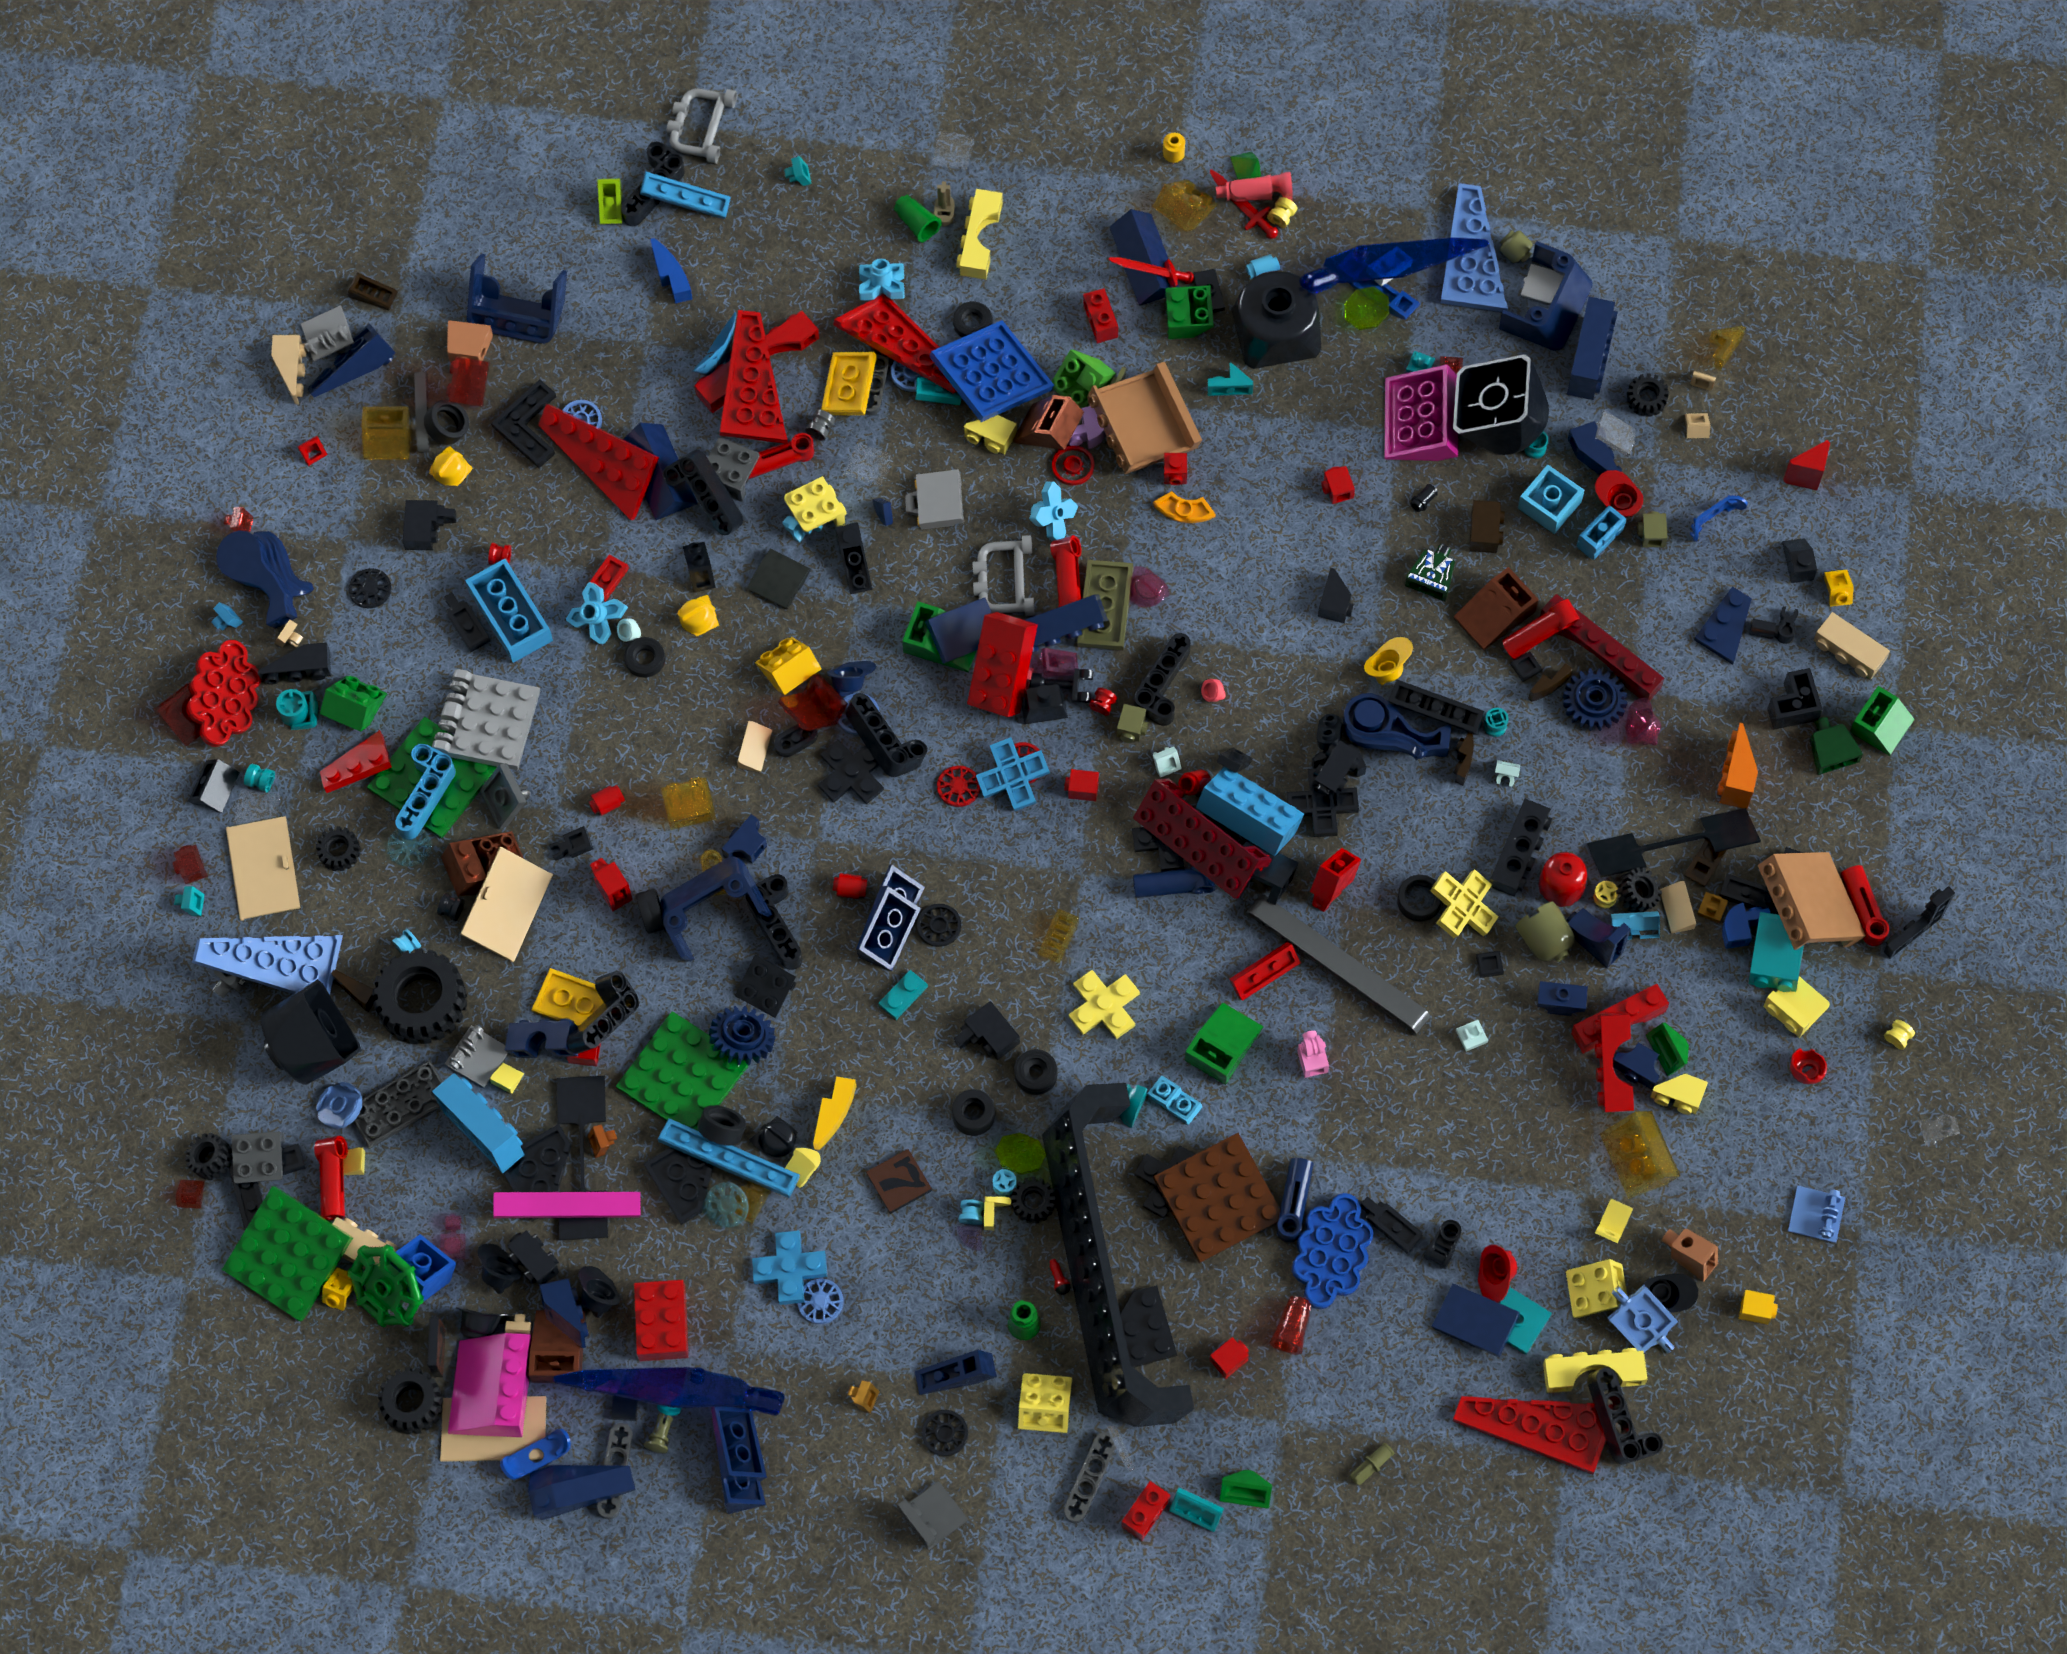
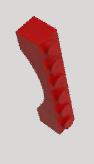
M803 311L792 314L787 318L786 322L779 327L772 328L765 336L769 355L804 350L819 339L818 328ZM730 361L719 365L713 373L707 377L700 378L696 385H694L697 397L711 413L724 406Z

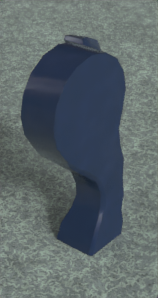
M238 530L227 535L218 547L216 555L217 565L223 574L244 586L262 590L267 594L269 607L266 624L276 629L288 623L289 620L297 618V612L293 606V598L310 594L314 589L313 584L309 581H302L295 576L287 551L282 541L270 531H259L251 534L248 531Z
M1373 693L1360 694L1353 697L1347 703L1343 715V729L1350 741L1363 748L1403 752L1413 756L1416 761L1430 756L1447 757L1451 725L1443 726L1430 733L1418 732L1411 728L1395 706L1382 696Z

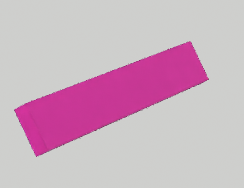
M494 1192L493 1218H640V1192Z

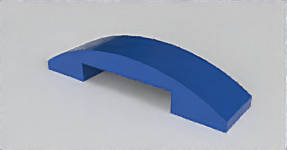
M1350 253L1336 269L1353 288L1382 310L1406 320L1420 303L1403 290L1399 293L1387 283L1380 286L1366 274L1368 265Z

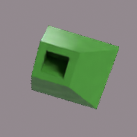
M1071 349L1051 382L1054 384L1053 389L1061 396L1071 397L1080 408L1090 406L1088 403V393L1094 385L1098 389L1110 385L1116 372L1101 360Z

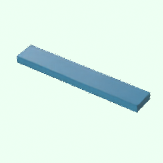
M669 1118L658 1137V1142L787 1198H790L800 1179V1175L732 1145L716 1144L703 1137L699 1131Z

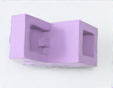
M1084 407L1081 408L1084 411L1081 418L1083 424L1077 425L1068 444L1070 446H1079L1087 441L1088 449H1091L1103 441L1106 433L1098 424L1094 408Z

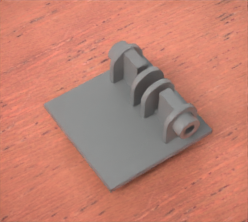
M341 305L301 323L307 341L305 347L308 352H311L313 361L354 344Z
M471 1025L445 1062V1065L485 1088L490 1081V1077L501 1065L508 1052L505 1051L504 1044L485 1034L480 1026L475 1025L474 1027Z

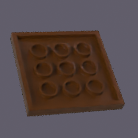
M1239 1133L1153 1177L1198 1263L1217 1255L1278 1222L1280 1208Z

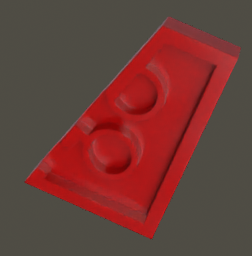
M381 730L320 771L326 793L392 767Z

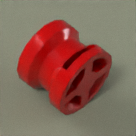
M492 543L488 555L489 565H493L503 559L510 563L511 545L499 546L496 543Z
M1099 687L1096 689L1095 698L1090 701L1089 707L1093 711L1108 716L1111 712V705L1117 701V696L1113 692Z

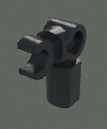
M1783 606L1780 612L1781 621L1779 626L1773 622L1753 618L1750 634L1770 639L1774 637L1783 644L1790 643L1796 632L1794 622L1798 617V609H1795L1793 615L1789 616L1785 613L1786 607Z

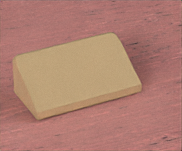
M748 721L738 757V768L756 772L762 771L772 729Z
M1685 881L1659 889L1662 890L1661 898L1671 934L1694 929L1696 920Z

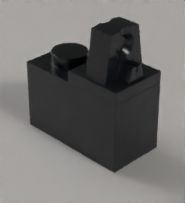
M406 500L402 539L405 550H433V543L438 541L437 530H439V526H444L446 523H456V510L439 505L438 500Z
M991 1001L966 1018L964 1025L961 1027L962 1032L954 1037V1042L960 1049L969 1043L973 1045L984 1043L982 1048L989 1057L994 1055L997 1060L1020 1044V1036Z

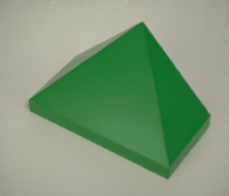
M1253 152L1230 157L1237 180L1262 177L1259 159Z
M1663 1022L1646 1034L1654 1052L1659 1054L1658 1059L1667 1076L1674 1074L1688 1064L1689 1044L1683 1036L1668 1024Z
M1243 1470L1228 1475L1222 1479L1220 1502L1269 1509L1272 1484L1252 1470Z

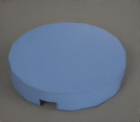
M339 1082L334 1087L329 1086L319 1097L316 1108L319 1115L318 1118L329 1128H344L351 1124L360 1113L362 1096L360 1091L350 1083Z

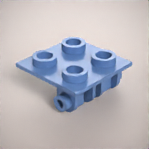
M1797 1186L1788 1232L1836 1243L1845 1197L1840 1196V1192L1837 1190H1830V1193Z

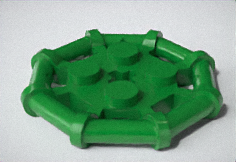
M388 1244L384 1247L361 1246L347 1274L351 1278L357 1301L355 1303L375 1318L381 1327H386L387 1325L410 1326L414 1321L413 1317L418 1307L424 1302V1296L420 1294L415 1276V1267H411ZM373 1257H380L379 1262H375ZM390 1261H391L398 1269H400L402 1272L397 1271V1270L390 1264ZM363 1265L366 1268L364 1272H362ZM404 1302L409 1303L406 1310L402 1307ZM388 1310H390V1312H393L394 1315H390L388 1313Z

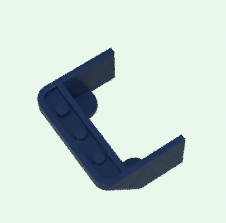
M1536 241L1532 261L1551 268L1555 272L1564 275L1548 310L1535 306L1527 311L1525 317L1503 309L1499 329L1547 349L1557 351L1565 346L1592 290V280L1570 254Z
M481 253L470 268L467 323L490 325L493 334L538 343H548L555 335L564 306L567 271L563 270L553 282V289L547 290L544 293L542 303L500 295L499 282L494 277L484 275L486 254Z
M728 857L662 897L660 908L663 924L682 959L690 962L695 960L681 934L688 923L684 912L725 889L729 896L734 898H740L749 894L760 914L767 917L772 915L745 863L741 859Z

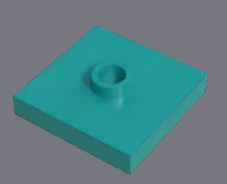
M1510 1287L1500 1304L1519 1311L1520 1316L1507 1343L1526 1355L1552 1313Z

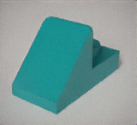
M1229 363V378L1217 376L1208 379V396L1253 394V380L1235 365Z

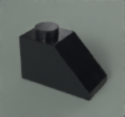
M1805 538L1782 541L1791 583L1813 581L1817 572V565L1813 548Z
M1330 568L1319 605L1318 617L1345 623L1346 617H1351L1354 604L1350 603L1351 593L1334 568Z

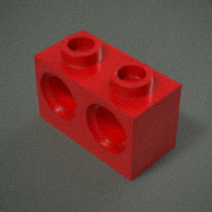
M1105 288L1083 294V307L1096 343L1118 338V324Z
M1149 1481L1123 1518L1121 1527L1143 1541L1170 1502L1171 1495Z

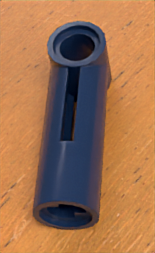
M1193 866L1190 869L1133 875L1135 898L1190 892L1203 894V891L1205 894L1212 893L1216 889L1215 883Z
M1291 1158L1289 1162L1277 1223V1235L1286 1243L1296 1241L1301 1234L1314 1166L1313 1162L1303 1158ZM1297 1187L1299 1188V1192L1296 1202L1295 1213L1292 1214L1290 1213V1209L1294 1194V1188ZM1291 1224L1296 1230L1294 1232H1286L1283 1226Z

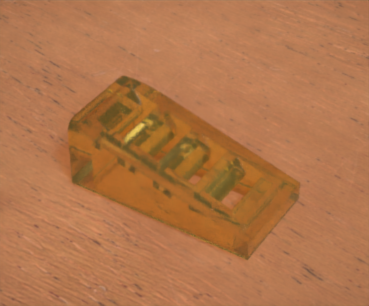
M1057 909L1038 955L1060 964L1079 925V917ZM1062 920V921H1064V922H1066V923H1069V924H1071V925L1068 926V925H1065V924H1063V923H1061V922H1059V921ZM1058 928L1062 931L1067 932V934H1061L1055 931V929ZM1054 937L1058 940L1063 941V944L1057 943L1051 940V938ZM1049 945L1060 951L1059 953H1056L1046 948Z

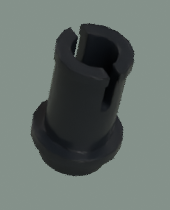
M1427 484L1417 496L1412 497L1411 507L1416 512L1425 511L1428 503L1438 495V490L1433 485Z

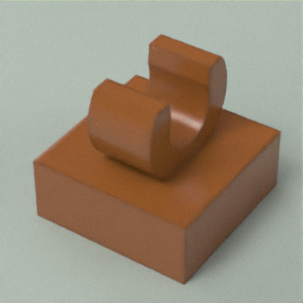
M602 1125L593 1126L587 1136L595 1158L605 1155L609 1146L615 1144L614 1140H617L615 1131L604 1132Z

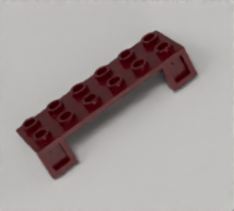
M1169 778L1155 779L1133 819L1234 899L1239 898L1257 868L1268 867L1272 859L1256 846L1243 847L1185 802L1182 798L1186 791Z

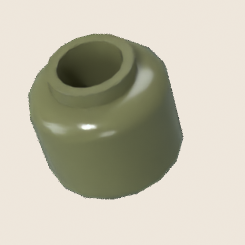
M1511 230L1500 241V251L1511 263H1517L1518 261L1524 263L1532 255L1530 250L1533 247V243L1520 230L1516 232Z

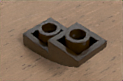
M1468 732L1465 739L1460 738L1455 749L1458 751L1457 759L1460 761L1457 763L1453 773L1456 774L1455 782L1464 786L1473 757L1474 740L1473 734Z

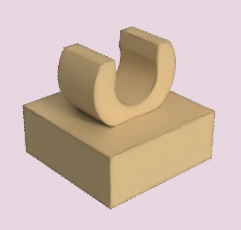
M289 620L277 637L275 644L283 648L285 643L288 642L297 648L303 638L298 633L293 632L298 624Z
M515 1314V1321H506V1333L530 1334L532 1340L531 1322H525V1314Z

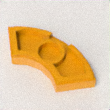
M1171 491L1153 501V506L1160 513L1178 522L1200 523L1216 517V514L1204 497L1196 500H1186L1178 497Z

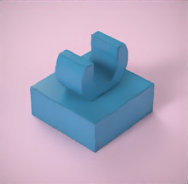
M219 602L213 608L218 616L211 623L217 629L220 628L223 631L229 625L237 628L243 623L230 606Z

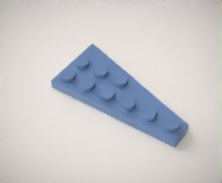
M1459 183L1441 304L1502 312L1503 309L1508 310L1504 298V289L1501 284L1499 266L1493 240L1491 239L1481 186Z
M343 935L243 937L232 939L200 938L196 943L192 963L292 994L318 979L330 994L333 982L331 973L333 969H336Z

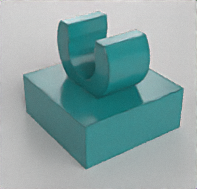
M800 156L792 158L793 167L784 169L785 178H789L790 182L798 181L802 186L810 185L811 179L808 165Z
M1414 351L1406 372L1410 373L1432 368L1435 358Z
M184 886L183 895H175L174 904L181 905L180 909L191 916H201L205 894L193 886Z

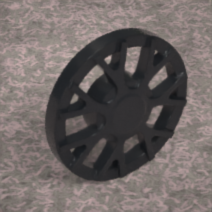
M374 568L364 569L355 574L348 587L351 600L356 605L368 609L384 604L390 597L392 590L389 577L383 571ZM371 573H377L374 580L370 579ZM364 575L367 580L360 582L358 577ZM383 579L387 581V583L383 585H378L377 583ZM360 586V590L352 591V587ZM379 590L386 592L384 597L378 595ZM363 594L365 597L362 601H357L356 598ZM375 596L376 603L369 604L368 598Z
M933 904L920 913L917 920V930L921 939L927 944L943 947L953 943L958 938L961 932V919L957 911L951 906ZM940 909L941 915L934 916L932 910ZM948 911L953 914L949 920L944 917ZM925 915L931 918L930 924L922 921ZM949 923H958L957 929H949ZM930 927L932 932L924 935L922 929ZM946 932H949L952 935V937L948 940H946L943 936V934H945ZM934 934L940 935L939 942L932 941Z
M936 1411L923 1424V1442L929 1451L938 1456L954 1455L961 1451L967 1443L968 1426L966 1421L954 1411ZM940 1415H948V1423H941ZM957 1418L961 1424L954 1429L951 1423ZM931 1420L938 1424L936 1430L928 1427ZM955 1432H965L964 1438H955ZM935 1434L937 1439L928 1443L926 1436ZM952 1440L958 1446L954 1450H950L947 1444L950 1443ZM938 1442L945 1443L943 1451L935 1449Z

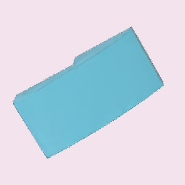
M1162 1075L1147 1093L1152 1100L1187 1125L1190 1124L1202 1108V1104L1184 1093L1180 1086Z

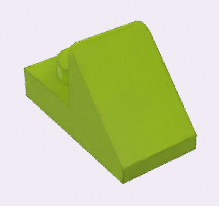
M620 178L597 179L600 224L622 223L621 207L623 194Z

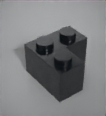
M1806 668L1787 672L1783 683L1787 695L1772 697L1767 708L1773 730L1815 722L1820 718L1823 711L1811 669Z

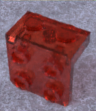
M456 357L455 361H452L450 365V374H453L452 383H448L446 392L449 402L483 407L490 362Z
M820 674L812 675L804 692L780 697L778 701L784 711L798 723L800 728L806 731L836 725L848 705Z

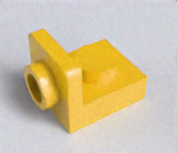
M1848 571L1824 572V581L1829 592L1830 607L1852 604L1854 586Z
M338 1267L323 1286L322 1302L331 1308L344 1311L346 1299L354 1288L351 1278L347 1275L348 1272Z

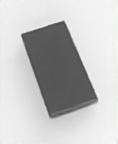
M430 1060L362 1099V1108L353 1122L369 1149L440 1109L432 1091L443 1081Z

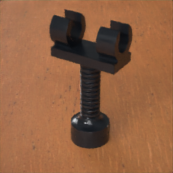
M1075 668L1074 680L1072 681L1050 680L1044 678L1042 673H1032L1031 688L1057 684L1062 689L1073 690V702L1090 703L1091 693L1078 692L1079 679L1093 680L1094 671Z

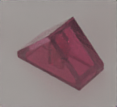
M1049 648L1041 649L1044 678L1074 676L1075 668L1078 669L1077 653Z

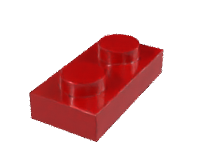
M610 554L590 581L603 589L604 602L608 600L629 570L628 564Z

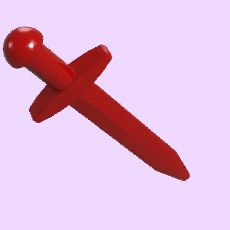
M1210 169V174L1218 186H1226L1228 181L1222 175ZM1232 200L1251 219L1245 226V230L1258 225L1267 234V238L1274 239L1277 237V228H1273L1265 220L1271 210L1270 207L1258 212L1248 201L1236 202Z
M1108 258L1109 261L1126 268L1167 277L1172 288L1178 285V280L1184 281L1185 284H1190L1194 280L1192 272L1187 271L1185 273L1175 270L1170 259L1164 262V267H1159L1126 258Z

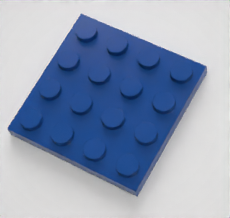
M1003 320L931 351L929 356L980 422L1050 392L1054 387L1051 380Z

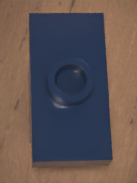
M751 814L740 828L736 827L731 832L728 842L722 847L723 857H741L753 864L767 847L766 838L758 833L760 828L758 818Z
M1540 981L1537 1007L1546 1009L1548 1011L1547 1014L1572 1016L1575 1012H1585L1588 986Z
M1638 1042L1629 1053L1617 1052L1613 1059V1068L1624 1073V1077L1632 1083L1639 1082L1653 1090L1660 1078V1075L1654 1069L1659 1054Z

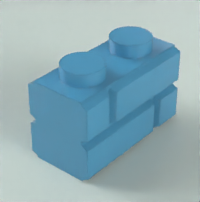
M1608 506L1579 535L1576 546L1594 560L1624 530L1626 518L1613 507Z

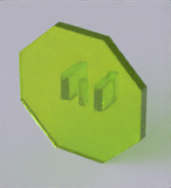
M1376 287L1357 289L1344 303L1345 320L1358 330L1377 328L1389 315V297Z
M1023 1133L1002 1136L994 1151L1001 1167L1020 1175L1038 1171L1046 1157V1153L1039 1140Z

